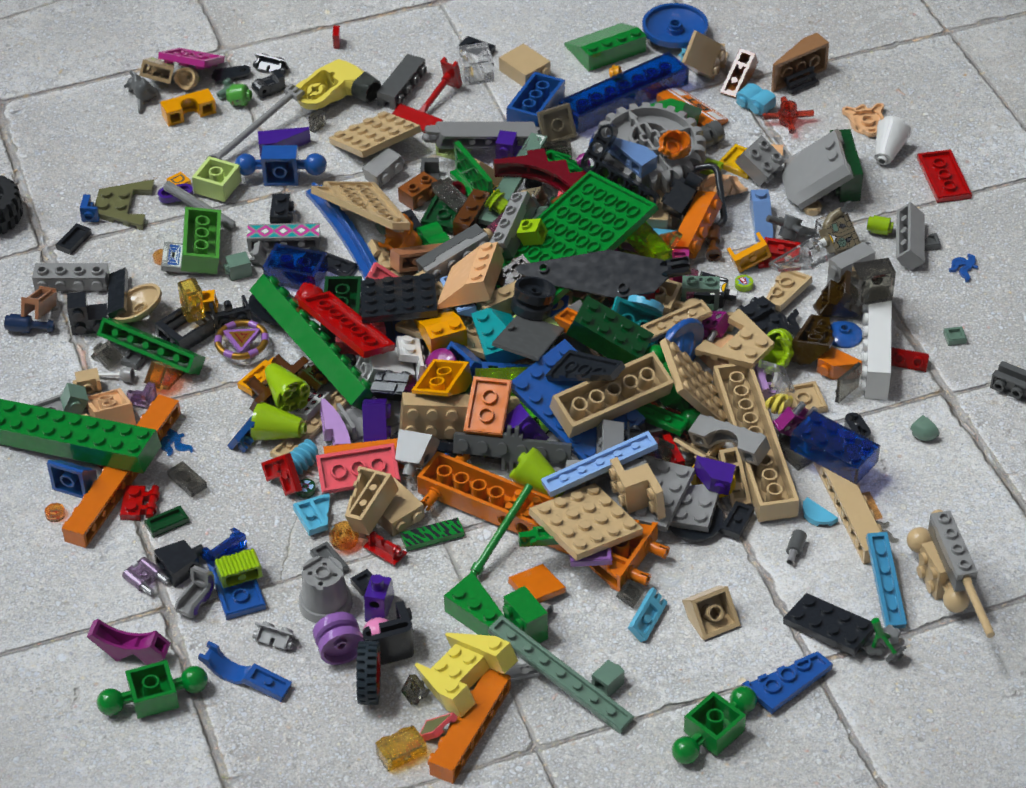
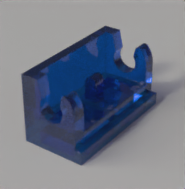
M231 528L232 534H230V537L212 550L207 547L202 549L204 552L202 559L214 569H216V558L235 555V553L248 548L246 535L237 528Z

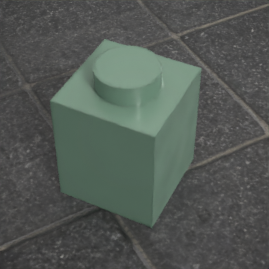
M246 251L225 256L226 264H223L225 274H229L231 281L252 276L251 262Z
M72 383L66 384L60 397L63 411L82 415L88 403L85 386Z
M608 659L592 674V684L610 697L624 684L625 670Z

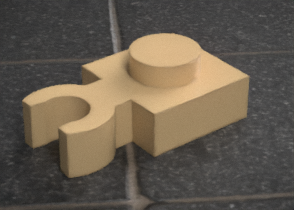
M371 239L368 245L372 255L378 258V262L390 261V251L378 245L379 241Z

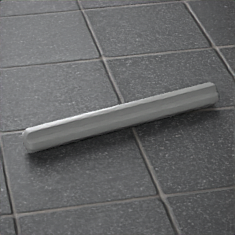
M166 181L163 185L165 191L191 207L214 209L170 181ZM221 213V225L228 230H232L236 226V222Z

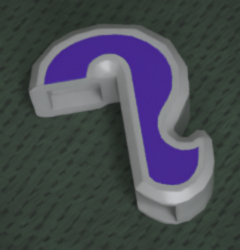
M196 565L190 568L192 583L175 603V611L189 618L196 617L199 614V607L210 599L215 582L212 571Z

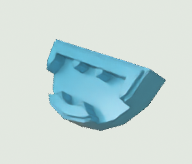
M808 497L804 500L802 511L804 518L809 523L815 526H819V524H829L828 526H832L838 522L837 516Z

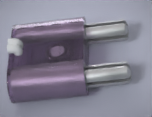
M146 557L132 562V565L122 574L123 579L137 590L144 591L149 596L154 594V590L150 585L159 579L164 584L170 582V579L163 574V570Z

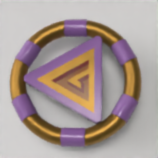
M252 320L229 322L218 330L214 338V345L217 351L224 357L235 360L255 357L269 343V334L265 327ZM245 326V327H250V328H252V329H234V328ZM261 333L260 345L250 350L251 343ZM223 335L232 344L237 353L227 350L222 346Z

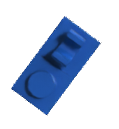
M252 416L227 445L231 450L238 445V448L245 452L248 447L244 442L249 446L253 442L251 437L245 436L247 433L251 434V428H254L255 422L251 421Z

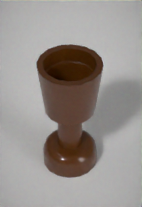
M712 224L705 238L707 245L710 246L706 250V258L709 261H718L722 257V251L717 247L721 239V227L716 224Z

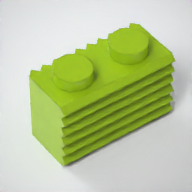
M253 548L251 550H242L239 553H235V555L222 556L215 560L216 571L223 589L263 577L261 564Z

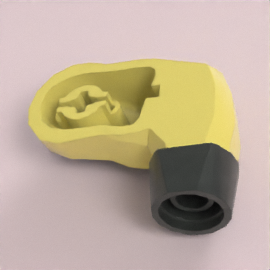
M337 59L317 69L308 78L296 85L300 90L305 91L304 96L298 100V104L305 109L317 110L344 98L346 95H352L357 99L371 103L377 98V91L381 87V83L360 67Z

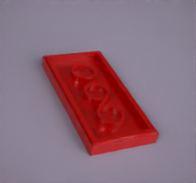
M951 149L917 154V160L937 203L971 199L972 193Z

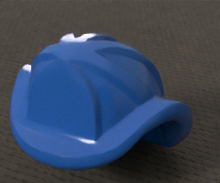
M683 319L667 331L665 338L671 343L675 342L680 351H685L691 360L694 361L696 357L695 348L702 343L704 337V326L698 319Z

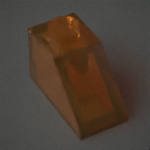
M151 361L144 383L151 385L150 389L161 392V389L169 390L185 372L162 362Z

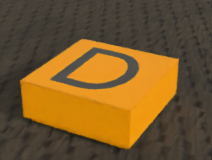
M181 171L166 179L175 185L183 183L191 185V180Z

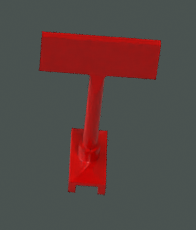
M446 57L442 58L440 61L443 72L441 82L419 110L400 103L392 114L420 125L423 133H425V126L436 125V122H443V119L427 114L426 111L446 85L458 89L463 85L457 61L450 64L447 62Z

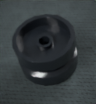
M527 276L519 278L514 286L511 310L516 315L528 320L539 321L549 318L556 295L555 286L551 282L539 277Z

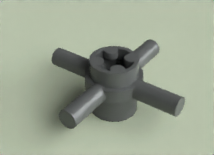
M788 214L784 218H777L768 215L766 218L767 222L781 226L778 235L795 241L797 234H807L810 236H815L816 234L815 229L801 225L803 220Z

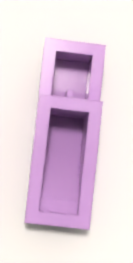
M321 399L320 416L324 441H332V445L350 444L349 433L342 418L326 399Z

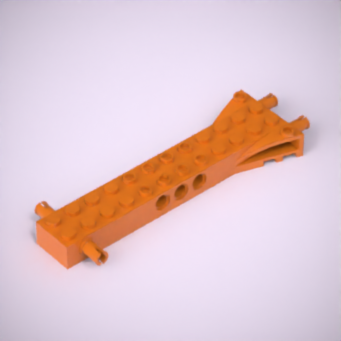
M437 451L417 476L418 493L425 495L421 500L424 504V509L426 508V511H429L437 500L500 526L525 486L466 463L470 459L469 454L462 455L458 453L454 458ZM532 489L508 527V530L518 534L519 532L530 531L533 527L540 526L529 515V508L554 498ZM652 522L651 525L639 524L643 528L642 535L611 547L612 565L589 567L607 582L611 589L617 590L619 593H621L630 580L647 586L650 582L651 574L640 571L637 568L649 552L666 559L670 551L669 546L656 542L658 539V522ZM560 544L547 545L556 550L569 554Z

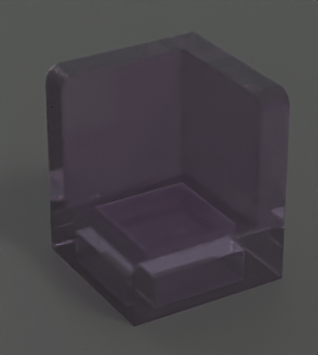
M148 382L143 391L128 390L127 397L132 402V406L148 409L150 403L157 397L155 383Z

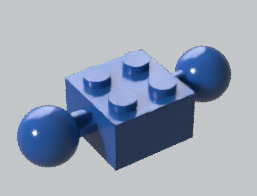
M262 145L261 160H256L254 156L247 153L239 155L235 160V164L240 165V174L243 176H249L256 169H262L264 186H299L300 169H306L309 174L317 176L322 174L327 167L326 159L318 153L310 154L306 159H299L297 145Z

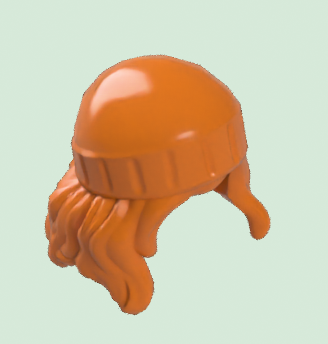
M403 214L411 223L410 230L394 232L385 227V243L378 242V245L390 251V249L420 246L422 245V240L418 233L413 230L414 223L406 214Z

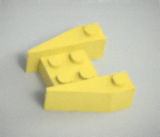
M446 633L445 636L451 646L449 651L431 669L417 662L414 665L423 683L448 712H453L455 715L463 717L476 704L469 689L490 668L505 674L518 661L510 642L496 636Z

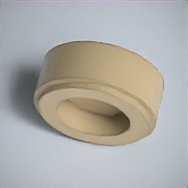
M816 200L804 208V213L809 216H817L821 213L822 204Z

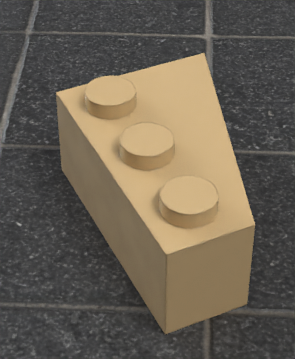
M358 466L357 481H354L353 495L350 496L345 517L353 531L370 535L399 488L391 474Z

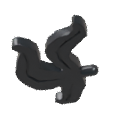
M794 309L793 313H790L787 318L782 313L777 315L780 317V328L793 334L794 338L801 329L796 322V317L799 315L797 309Z

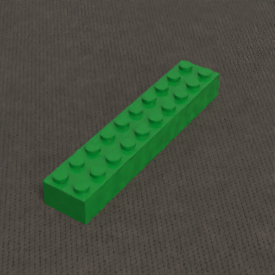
M0 399L1 445L144 474L162 447L155 429Z

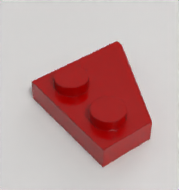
M765 237L764 240L772 256L760 262L758 268L763 269L797 261L801 243Z

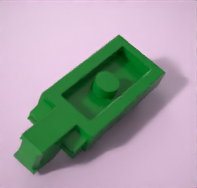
M542 526L533 527L530 531L518 533L519 547L558 545L555 538L550 536Z

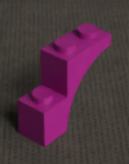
M99 618L92 622L87 635L89 640L115 661L134 654L146 665L165 659L171 644L170 641L157 631L149 633L125 632L107 625Z

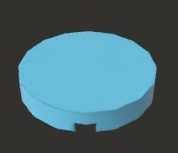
M631 295L627 299L637 305L661 315L663 314L664 305L654 299L646 300L644 296Z

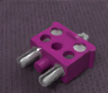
M722 308L712 311L711 317L701 321L704 326L703 340L712 343L715 337H723L729 327V315Z
M803 401L794 409L788 406L773 421L779 435L778 439L782 440L783 438L792 437L801 440L802 436L813 426L814 423L811 418L818 409L812 406L808 411Z

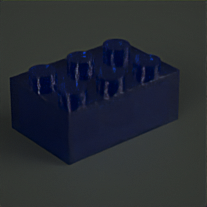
M275 243L263 265V274L269 277L271 275L276 277L280 281V286L298 290L304 282L313 283L319 287L328 271L327 253Z

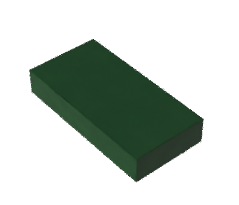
M181 505L144 520V524L153 538L190 523L189 517Z

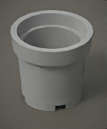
M322 556L309 559L304 564L302 571V589L299 594L301 614L307 620L317 623L328 614L335 612L349 613L353 601L350 589L345 582L342 564L336 558L330 556L329 559L322 558Z

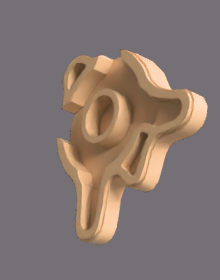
M876 103L872 108H867L864 104L856 108L849 106L842 108V114L848 117L854 131L868 137L876 136L877 124L880 119H884L882 115L884 111L883 103Z

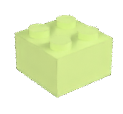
M210 156L192 176L195 194L222 202L229 198L242 181L240 165Z

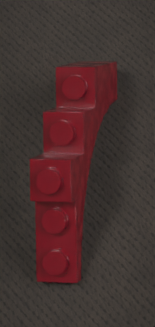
M544 148L527 150V155L493 159L495 177L533 179L546 183L563 194L587 173L586 171L570 173L566 159L548 162Z

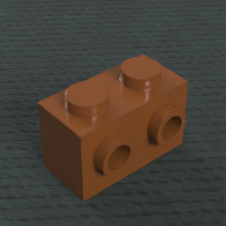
M424 171L398 187L399 202L414 211L434 198L438 191V180Z

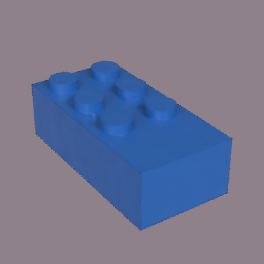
M534 72L507 106L506 122H534L536 127H540L536 112L553 108L560 104L565 97V80Z

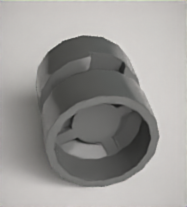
M714 120L705 126H701L703 137L706 139V149L725 139L724 129L718 121Z

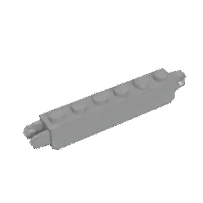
M436 122V125L425 126L422 140L427 143H436V146L440 149H455L454 142L460 141L466 149H496L495 143L500 130L517 132V146H523L531 132L542 134L540 127H536L534 122Z

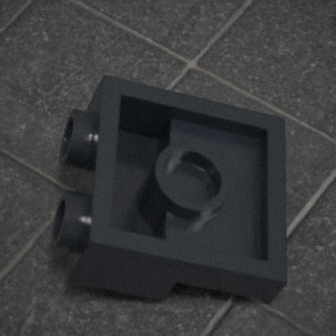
M764 296L760 298L754 297L748 305H740L737 308L745 313L766 335L771 330L780 328V317L777 316L779 313L775 311L776 305Z

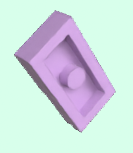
M758 363L754 367L760 389L764 399L776 395L777 391L772 390L774 383L767 382L766 372L762 364Z

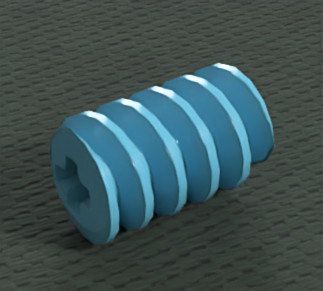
M305 439L298 447L289 452L298 475H302L303 470L306 471L309 466H313L314 461L317 462L316 455H319L317 446L310 439Z

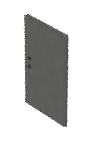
M517 315L492 342V346L539 361L565 329L542 320H528Z

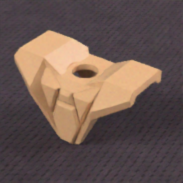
M714 173L706 177L700 185L699 191L717 193ZM722 174L725 196L748 191V188L742 185L737 176Z

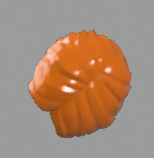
M668 130L659 138L660 147L658 151L670 160L682 159L691 152L690 135L685 131Z

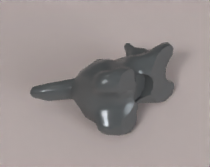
M130 70L129 73L132 77L128 79L124 88H128L129 92L134 91L138 99V112L142 113L144 109L143 103L156 97L158 90L149 84L145 78H141L134 71Z

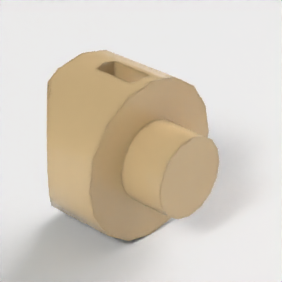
M189 66L178 69L173 76L176 84L183 90L194 88L199 82L198 72Z

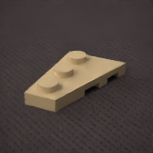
M782 266L779 276L775 279V285L771 287L766 298L776 305L775 310L781 312L813 282L812 276Z

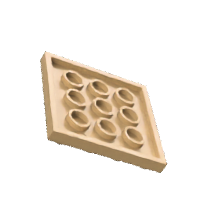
M383 111L373 118L364 119L360 124L349 126V129L335 132L333 136L329 137V141L334 146L365 158L422 131L420 125Z
M667 338L662 339L659 343L677 393L701 414L712 416L717 420L725 422L727 416L721 408L722 402L717 397L718 391L712 383V375L708 371L704 372L699 363L693 362L685 351L681 352L675 342L671 343Z
M596 483L529 508V515L550 536H553L555 541L576 561L643 534V528Z

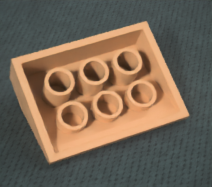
M498 242L483 243L451 267L438 300L437 309L491 300L504 263Z

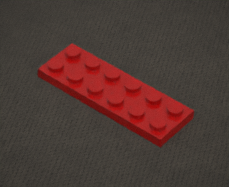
M330 291L299 298L298 305L361 357L369 358L395 350V343L370 323L362 324V317Z

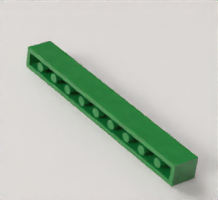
M262 274L249 291L349 404L362 410L363 400L371 399L374 396L370 390L372 383L366 378H362V372L355 366H352L350 364L351 360L340 353L341 349L329 341L331 338L325 332L319 330L320 326L315 321L309 319V313L299 308L298 301L292 297L290 298V292L279 285L280 281L276 277Z

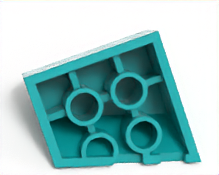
M492 308L471 313L486 362L511 363L526 358L492 346V342L514 319L511 314Z

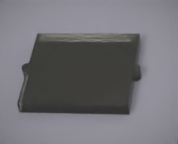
M860 362L837 379V388L835 390L836 403L842 401L859 386L862 365Z

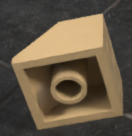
M718 585L682 600L688 620L702 640L741 626L728 586Z

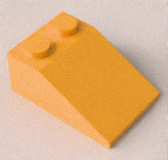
M449 307L438 309V317L413 319L430 354L439 348L446 349L450 341L467 346V329L461 317Z
M433 359L413 387L412 393L452 396L466 392L472 383L469 362Z

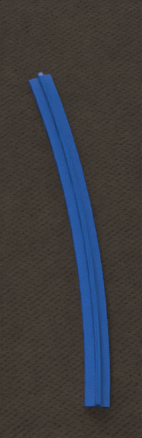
M315 182L311 183V186H318ZM311 189L307 190L306 196L334 229L354 262L357 263L358 269L365 280L376 260L362 236L346 213L340 209V206L312 194ZM401 320L384 322L386 337L395 343V347H397V336L406 335L395 330V324Z

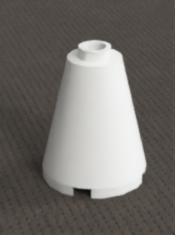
M886 116L883 120H879L875 146V160L879 164H890L909 139L912 130L909 124L903 123V119L895 116Z

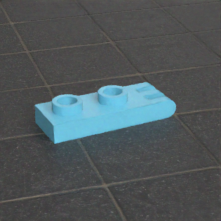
M654 587L648 591L628 626V629L640 642L647 640L668 603L665 599L661 600V594H656L657 590Z

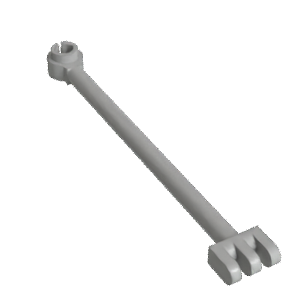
M293 84L287 86L284 89L286 95L220 152L209 156L222 160L224 156L291 99L296 101L301 99L305 91L300 90V88L295 87Z

